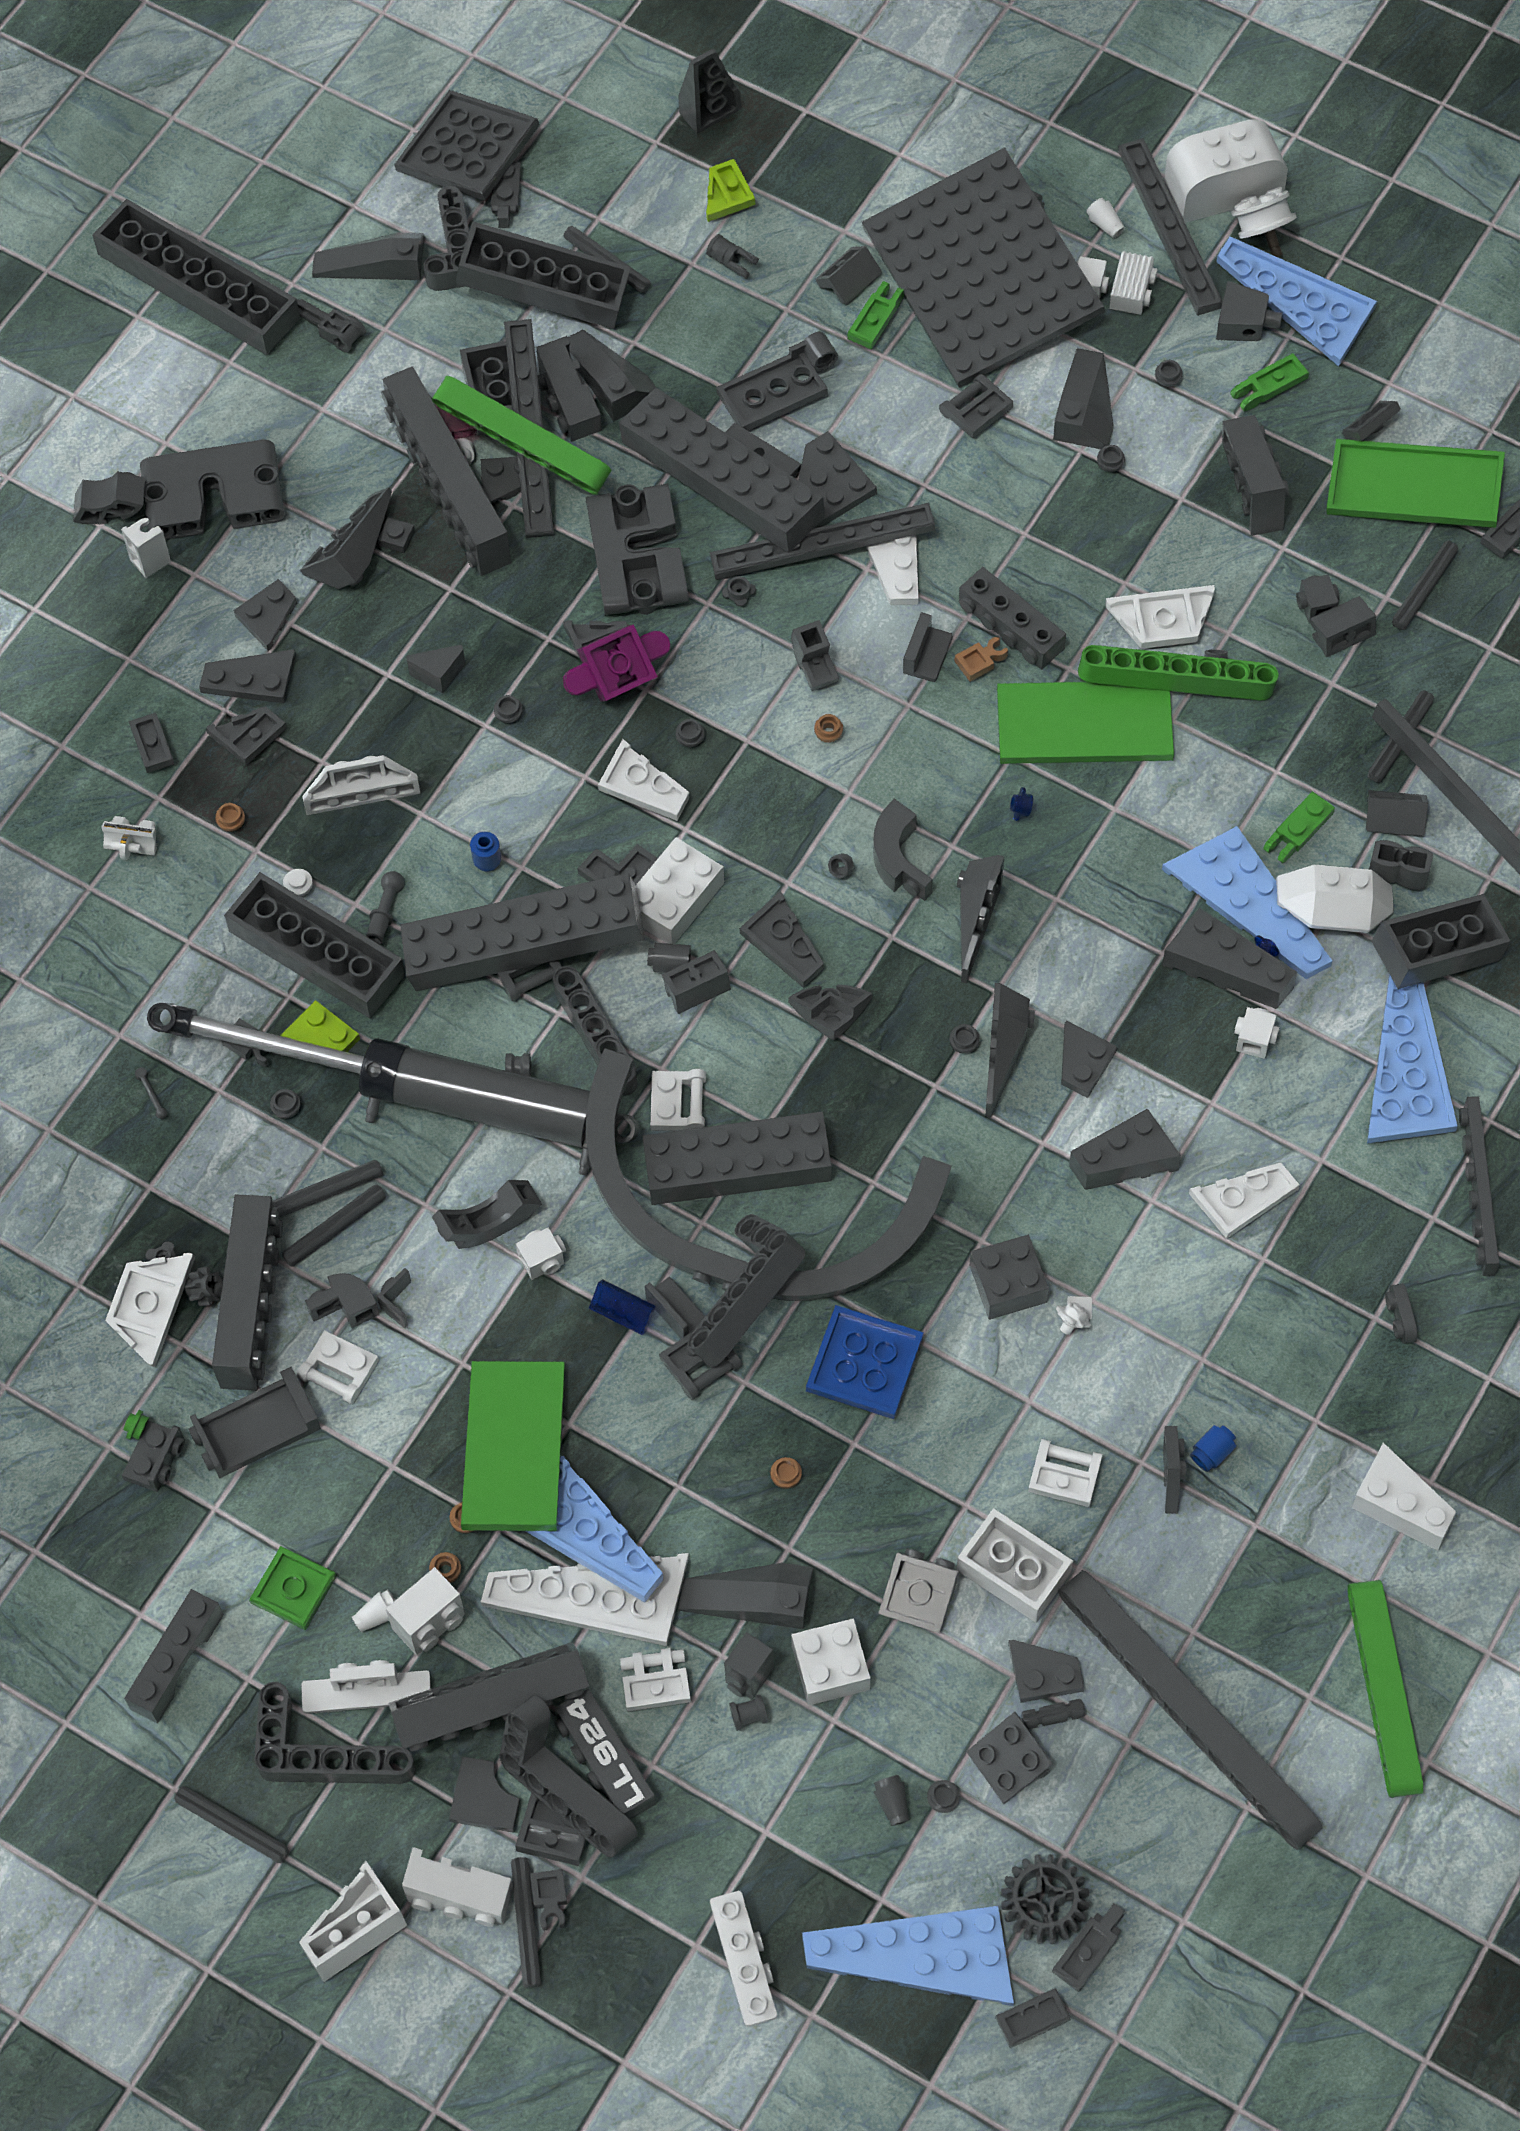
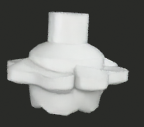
M1069 1302L1067 1306H1057L1056 1310L1063 1321L1060 1327V1331L1071 1335L1074 1328H1089L1091 1326L1087 1318V1310L1079 1304Z

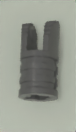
M720 234L713 237L706 251L707 256L713 257L716 261H719L725 267L745 279L748 278L750 273L744 267L737 265L740 257L755 265L759 261L758 257L742 247L736 246Z

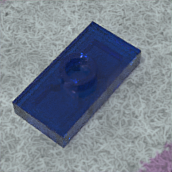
M602 1279L597 1284L589 1309L643 1335L647 1332L656 1306Z

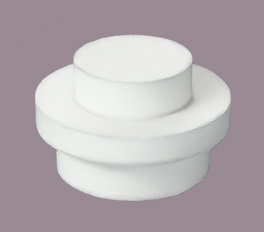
M293 869L283 879V886L300 897L307 895L313 885L311 875L303 869Z

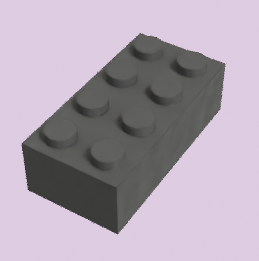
M1484 894L1382 921L1372 939V943L1397 989L1500 961L1511 942Z

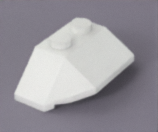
M382 755L377 757L367 756L361 760L350 762L340 761L334 765L326 766L302 797L306 815L421 793L417 774Z
M1311 865L1279 875L1276 878L1277 905L1283 909L1286 908L1294 917L1310 928L1369 933L1393 914L1392 886L1373 870Z

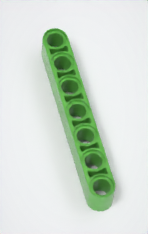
M445 376L431 399L436 406L593 495L599 493L612 471L608 465L452 376Z
M1100 645L1085 647L1078 667L1079 677L1089 683L1251 700L1269 699L1273 695L1279 676L1276 667L1269 663Z
M1373 1580L1348 1584L1349 1605L1388 1796L1393 1798L1422 1794V1773L1382 1581Z

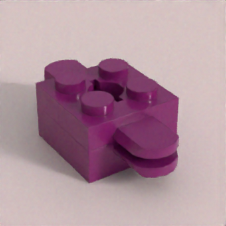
M634 624L621 628L577 649L583 664L568 670L564 674L563 686L568 693L577 696L595 689L600 702L616 697L658 677L651 662L664 657L669 652V638L661 631H652L639 637Z

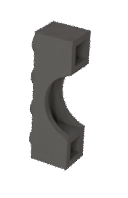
M193 1589L189 1591L124 1698L130 1710L158 1724L174 1698L177 1681L189 1657L199 1645L208 1642L223 1617V1612L218 1602Z

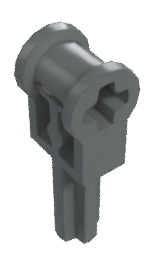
M303 299L297 300L300 317L316 325L321 338L334 344L345 353L352 349L351 345L358 337H363L366 334L364 325L353 316H347L335 308L328 314Z

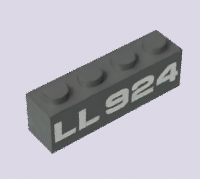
M588 1688L583 1691L582 1695L571 1698L555 1708L558 1719L554 1721V1724L563 1738L567 1735L569 1736L574 1745L570 1747V1750L579 1765L584 1762L588 1767L590 1773L586 1775L592 1787L596 1791L601 1789L607 1800L631 1820L656 1805L655 1795Z

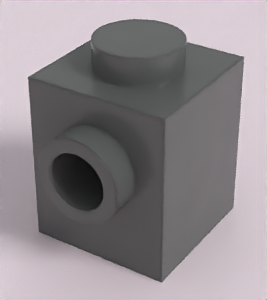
M1329 574L1323 576L1314 575L1301 580L1300 590L1296 593V600L1299 609H1304L1308 623H1310V618L1339 604V590L1336 584L1332 585Z

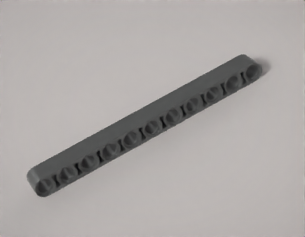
M1085 1570L1080 1571L1058 1590L1059 1596L1069 1609L1291 1847L1299 1850L1322 1829V1824L1315 1814Z

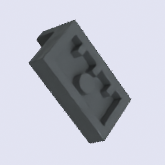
M148 1421L122 1474L123 1480L158 1492L161 1484H166L172 1471L171 1463L174 1457H178L184 1448L185 1440L183 1439L180 1427L173 1425L172 1429Z

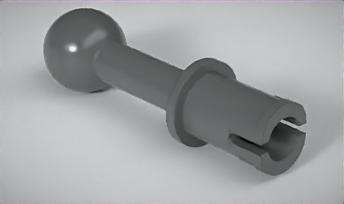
M389 871L383 875L381 886L384 892L379 907L372 910L369 915L371 922L366 937L379 945L383 941L387 927L393 921L389 911L394 896L404 887V878L396 871Z

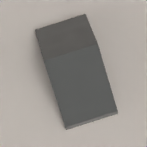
M462 645L406 656L410 676L441 693L445 692L465 666Z

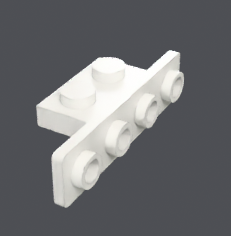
M385 1660L373 1661L370 1665L366 1666L343 1663L338 1665V1668L330 1669V1679L302 1682V1710L305 1714L389 1707V1702L431 1689L429 1671L397 1673L395 1664H389Z
M741 1891L711 1898L710 1906L745 2026L750 2027L776 2019L777 2013L768 1985L773 1983L769 1964H762L759 1952L764 1951L759 1931L753 1933Z

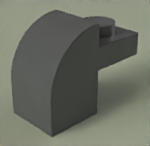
M820 620L793 629L791 642L799 669H802L811 691L838 682V674L828 653L830 643Z
M338 1273L328 1276L330 1288L318 1290L309 1299L305 1300L313 1322L339 1309H342L351 1328L380 1315L377 1303L367 1285L360 1278L351 1274Z

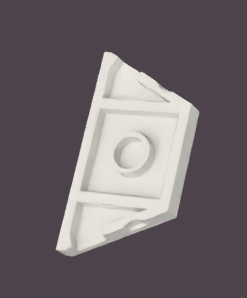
M1214 585L1111 597L1106 598V608L1141 649L1198 642L1214 596L1215 587Z
M184 1253L183 1256L172 1258H154L148 1262L136 1261L126 1263L105 1321L152 1367L156 1366L187 1282L188 1273H190L195 1256L191 1253Z

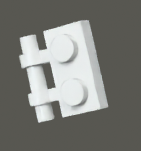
M670 1648L661 1649L659 1653L642 1655V1652L632 1653V1657L620 1658L622 1671L632 1669L635 1671V1675L622 1677L627 1711L691 1702L686 1668L673 1670V1663L685 1662L683 1649L671 1651ZM663 1665L664 1671L644 1673V1668Z

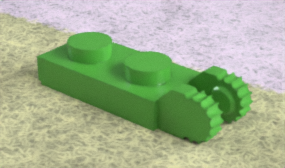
M883 281L875 294L872 293L849 329L847 339L872 349L902 302L905 290L897 288L891 299H886L885 296L889 292L890 283Z
M1292 353L1248 376L1247 380L1232 388L1230 395L1234 399H1238L1247 395L1252 389L1254 393L1244 398L1240 404L1243 411H1248L1257 407L1261 401L1263 403L1308 379L1309 372Z
M1312 791L1276 829V832L1267 840L1263 849L1270 853L1281 841H1284L1287 845L1279 853L1278 860L1282 863L1286 862L1296 851L1299 852L1333 815L1335 807Z

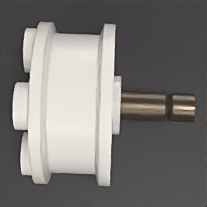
M1277 187L1267 191L1266 195L1259 197V199H1257L1256 195L1242 199L1241 203L1236 204L1231 214L1232 216H1237L1241 232L1238 233L1239 238H1247L1264 233L1268 246L1271 248V255L1281 256L1282 250L1279 246L1275 229L1297 218L1295 213L1290 212L1286 200L1289 192L1283 191L1282 187Z

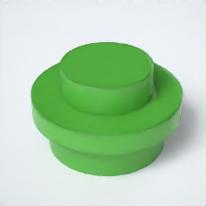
M138 1410L136 1415L130 1413L123 1428L124 1431L128 1432L127 1439H140L149 1421V1417L143 1415V1411Z

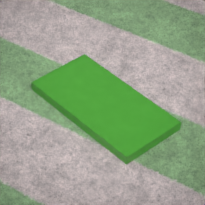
M1336 439L1326 514L1496 528L1505 452Z
M1089 682L997 684L1000 764L1173 761L1174 748L1170 691Z
M472 1361L461 1516L462 1530L557 1531L565 1362Z

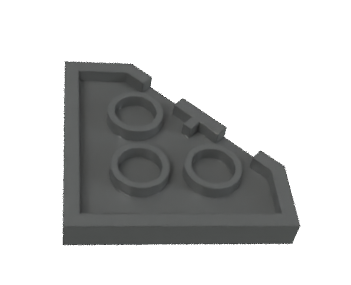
M829 431L805 445L798 481L823 496L825 518L815 528L823 527L877 494V487Z

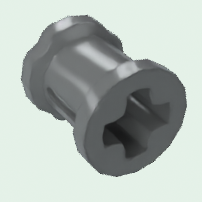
M756 1695L754 1700L735 1704V1702L729 1703L736 1731L741 1730L742 1726L759 1721L763 1724L768 1723L761 1695Z

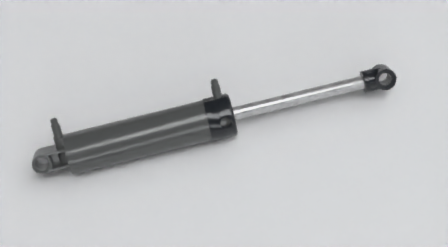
M174 1003L154 1004L147 1013L149 1026L157 1032H165L185 1038H190L194 1033L360 1074L359 1092L362 1096L369 1098L365 1119L368 1123L375 1122L382 1100L580 1147L583 1150L579 1163V1174L588 1175L589 1168L591 1167L586 1140V1111L590 1093L588 1090L414 1049L408 1045L380 1038L372 1040L365 1056H360L197 1016L196 1009L179 1006ZM165 1009L171 1015V1020L166 1026L160 1020V1015ZM618 1112L615 1142L625 1143L634 1140L640 1132L639 1122L633 1116ZM622 1120L627 1121L631 1126L630 1135L627 1137H622L617 1130L618 1124Z

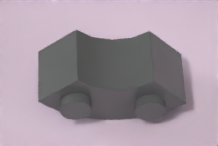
M117 471L112 477L104 480H82L75 493L73 522L108 524V519L121 517L124 520L133 516L143 506L145 477L137 476L130 472Z

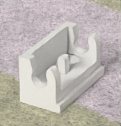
M143 518L128 528L125 526L121 529L130 561L145 578L171 562L162 529L157 526L150 529L149 532L141 531L144 526L149 524L148 518Z

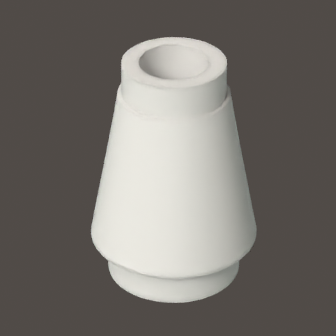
M1099 198L1087 209L1086 213L1089 215V220L1112 238L1118 237L1125 230V226L1109 201Z
M388 1589L383 1593L379 1591L352 1616L358 1629L364 1632L388 1622L389 1618L386 1608L395 1601V1598Z

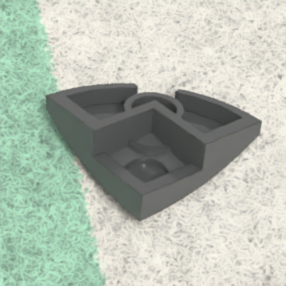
M819 985L801 990L788 998L789 1004L803 1019L828 1038L836 1040L860 1016L872 999V993L847 985H837L836 989L826 988L821 990L822 987Z

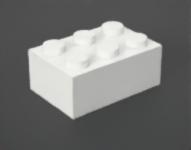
M675 837L636 884L643 929L666 943L675 944L723 886V866Z
M994 1508L957 1558V1570L1035 1623L1071 1574L1073 1564L1072 1559Z

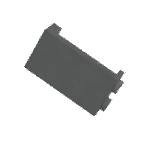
M292 1367L280 1372L281 1380L200 1419L197 1418L196 1414L190 1416L193 1427L188 1428L196 1445L202 1443L206 1452L201 1454L206 1467L209 1471L215 1469L219 1479L321 1429L318 1418Z

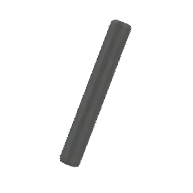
M569 226L565 231L564 238L584 253L628 266L577 228ZM633 268L630 269L627 284L641 293H646L651 282Z
M1449 540L1443 543L1393 617L1392 624L1394 627L1400 630L1406 629L1456 555L1457 544Z
M1426 690L1420 691L1404 715V718L1414 729H1416L1433 703V694L1428 693ZM1391 737L1368 771L1367 777L1376 783H1380L1402 751Z
M372 1160L273 1200L274 1207L279 1208V1217H282L381 1177L383 1175L382 1168L377 1160Z
M377 1184L373 1185L282 1252L285 1262L291 1267L295 1266L385 1200L386 1196L383 1189Z
M182 1786L176 1793L174 1799L180 1806L277 1863H282L286 1858L289 1850L283 1843L186 1786Z
M520 1857L511 1860L522 1981L525 1988H534L540 1986L541 1978L528 1859Z

